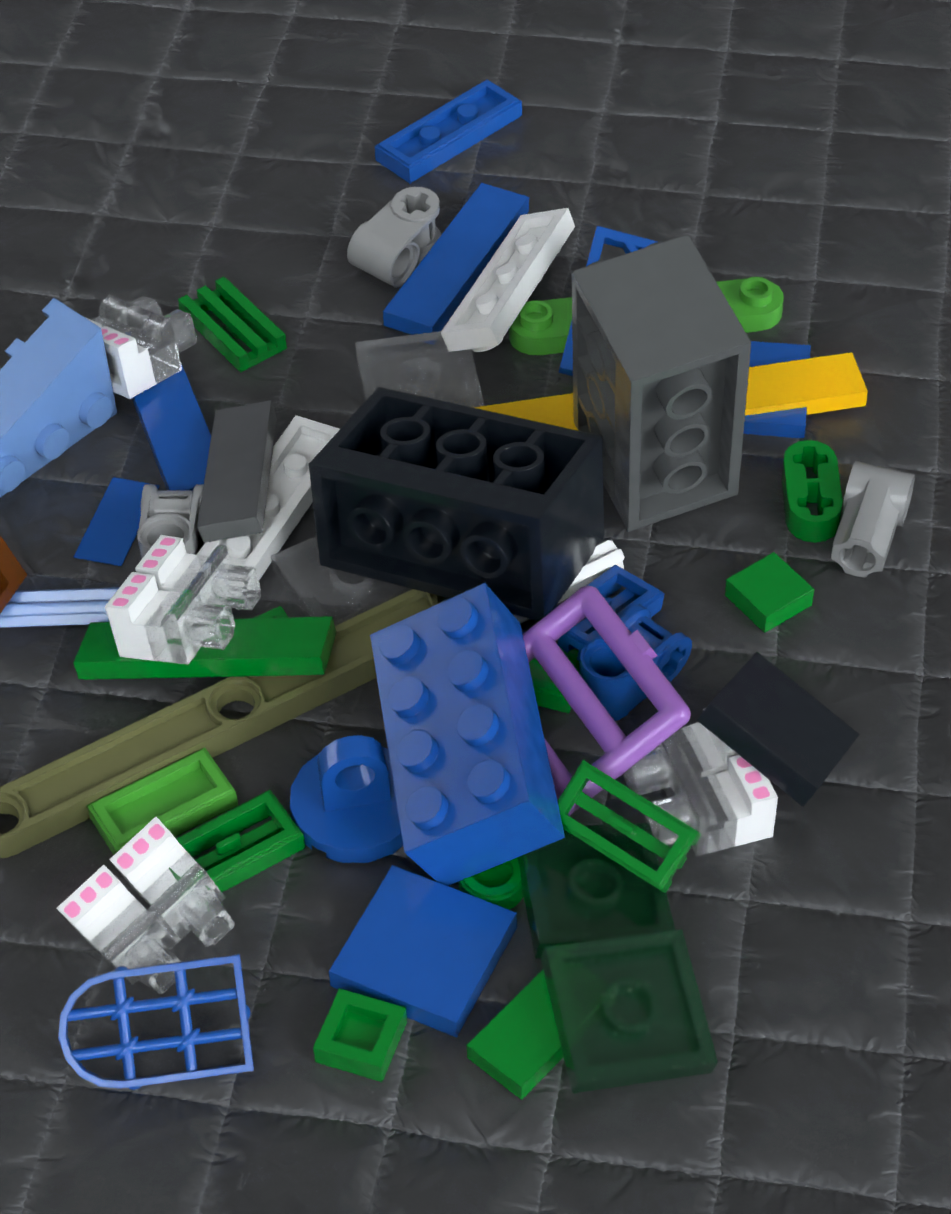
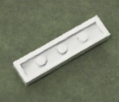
M568 208L524 214L519 217L441 331L449 352L472 349L475 352H484L498 346L502 342L510 326L575 228Z
M295 415L273 446L263 532L205 542L197 553L206 586V591L202 595L203 598L238 610L241 608L312 504L309 463L340 430L339 428Z

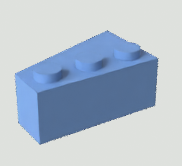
M53 298L42 310L48 318L25 343L16 338L5 350L10 359L0 369V498L9 491L14 490L21 482L53 459L61 456L64 451L117 414L101 328L56 298Z

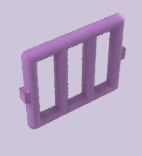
M581 587L523 634L528 662L536 658L600 745L605 754L591 765L616 780L689 721L691 716L690 708L653 661L658 655L638 630L633 633L629 631L595 587ZM585 617L658 711L628 736L623 733L555 642ZM545 739L558 801L572 775ZM589 780L582 792L593 798L603 788ZM574 803L568 815L573 814L580 806Z

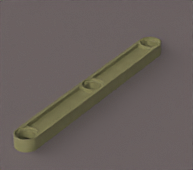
M412 589L335 626L336 637L325 674L228 677L1 786L0 814L16 816L18 823L9 832L0 834V858L17 855L90 819L87 808L88 804L196 751L206 748L211 757L214 758L377 678L370 634L435 606L446 597ZM234 701H244L254 707L251 713L239 719H229L219 713L222 707Z

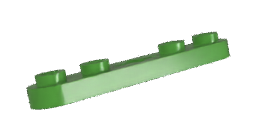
M749 277L746 279L717 282L746 333L771 329L781 320L784 302L783 292L772 281L763 277ZM572 297L526 302L509 328V341L512 347L528 355L563 353L572 322Z

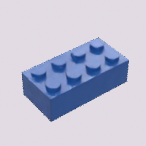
M486 583L370 634L404 853L435 881L449 886L463 880V878L471 877L565 838L521 624Z

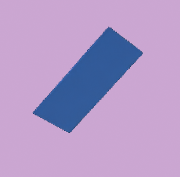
M113 477L80 542L74 558L122 566L139 528L143 487L145 484L150 483Z

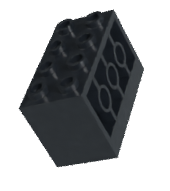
M378 387L309 463L320 565L446 598L455 597L486 583L513 615L540 621L556 607L583 566H585L594 553L596 546L604 539L602 436Z

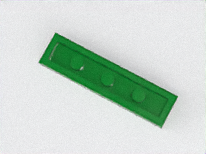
M333 616L181 620L182 623L178 622L179 628L156 659L151 661L120 657L110 622H90L73 663L78 679L83 680L325 674L336 637V629Z

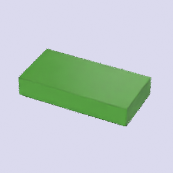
M203 748L88 804L87 808L91 821L112 854L115 855L155 817L176 837L238 806L236 791L207 749Z

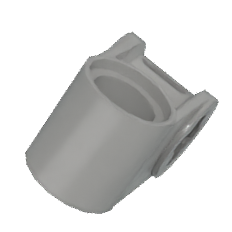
M409 187L396 193L389 203L369 221L361 224L354 232L347 248L348 262L393 287H401L441 236V232L435 224V218L440 211V200L437 194L424 187Z
M155 484L144 485L141 497V517L137 531L141 560L160 535L183 538L186 553L197 555L204 543L197 527L204 484H196L193 490H158Z

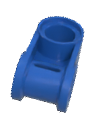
M640 604L633 605L619 618L631 633L638 630L658 655L653 659L654 663L670 682L686 664L691 653L692 640L682 632L670 633L651 620V612ZM600 635L586 643L581 650L579 674L614 721H618L627 716L647 696Z

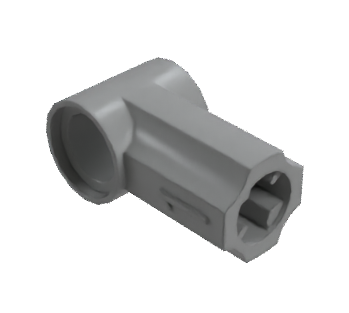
M860 461L854 462L845 491L842 509L843 516L833 541L831 559L843 568L844 573L866 578L870 573L883 571L896 527H903L907 516L915 474Z

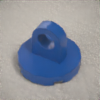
M363 735L346 736L336 739L326 745L319 754L301 767L291 785L290 813L292 820L304 834L305 845L311 850L313 845L316 849L326 852V858L340 863H369L392 855L403 846L389 752L387 748L382 747L380 742Z

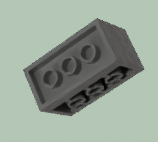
M689 234L665 242L652 243L643 249L612 259L596 261L587 267L572 271L574 424L578 431L602 436L603 484L627 531L630 532L738 495L751 341Z

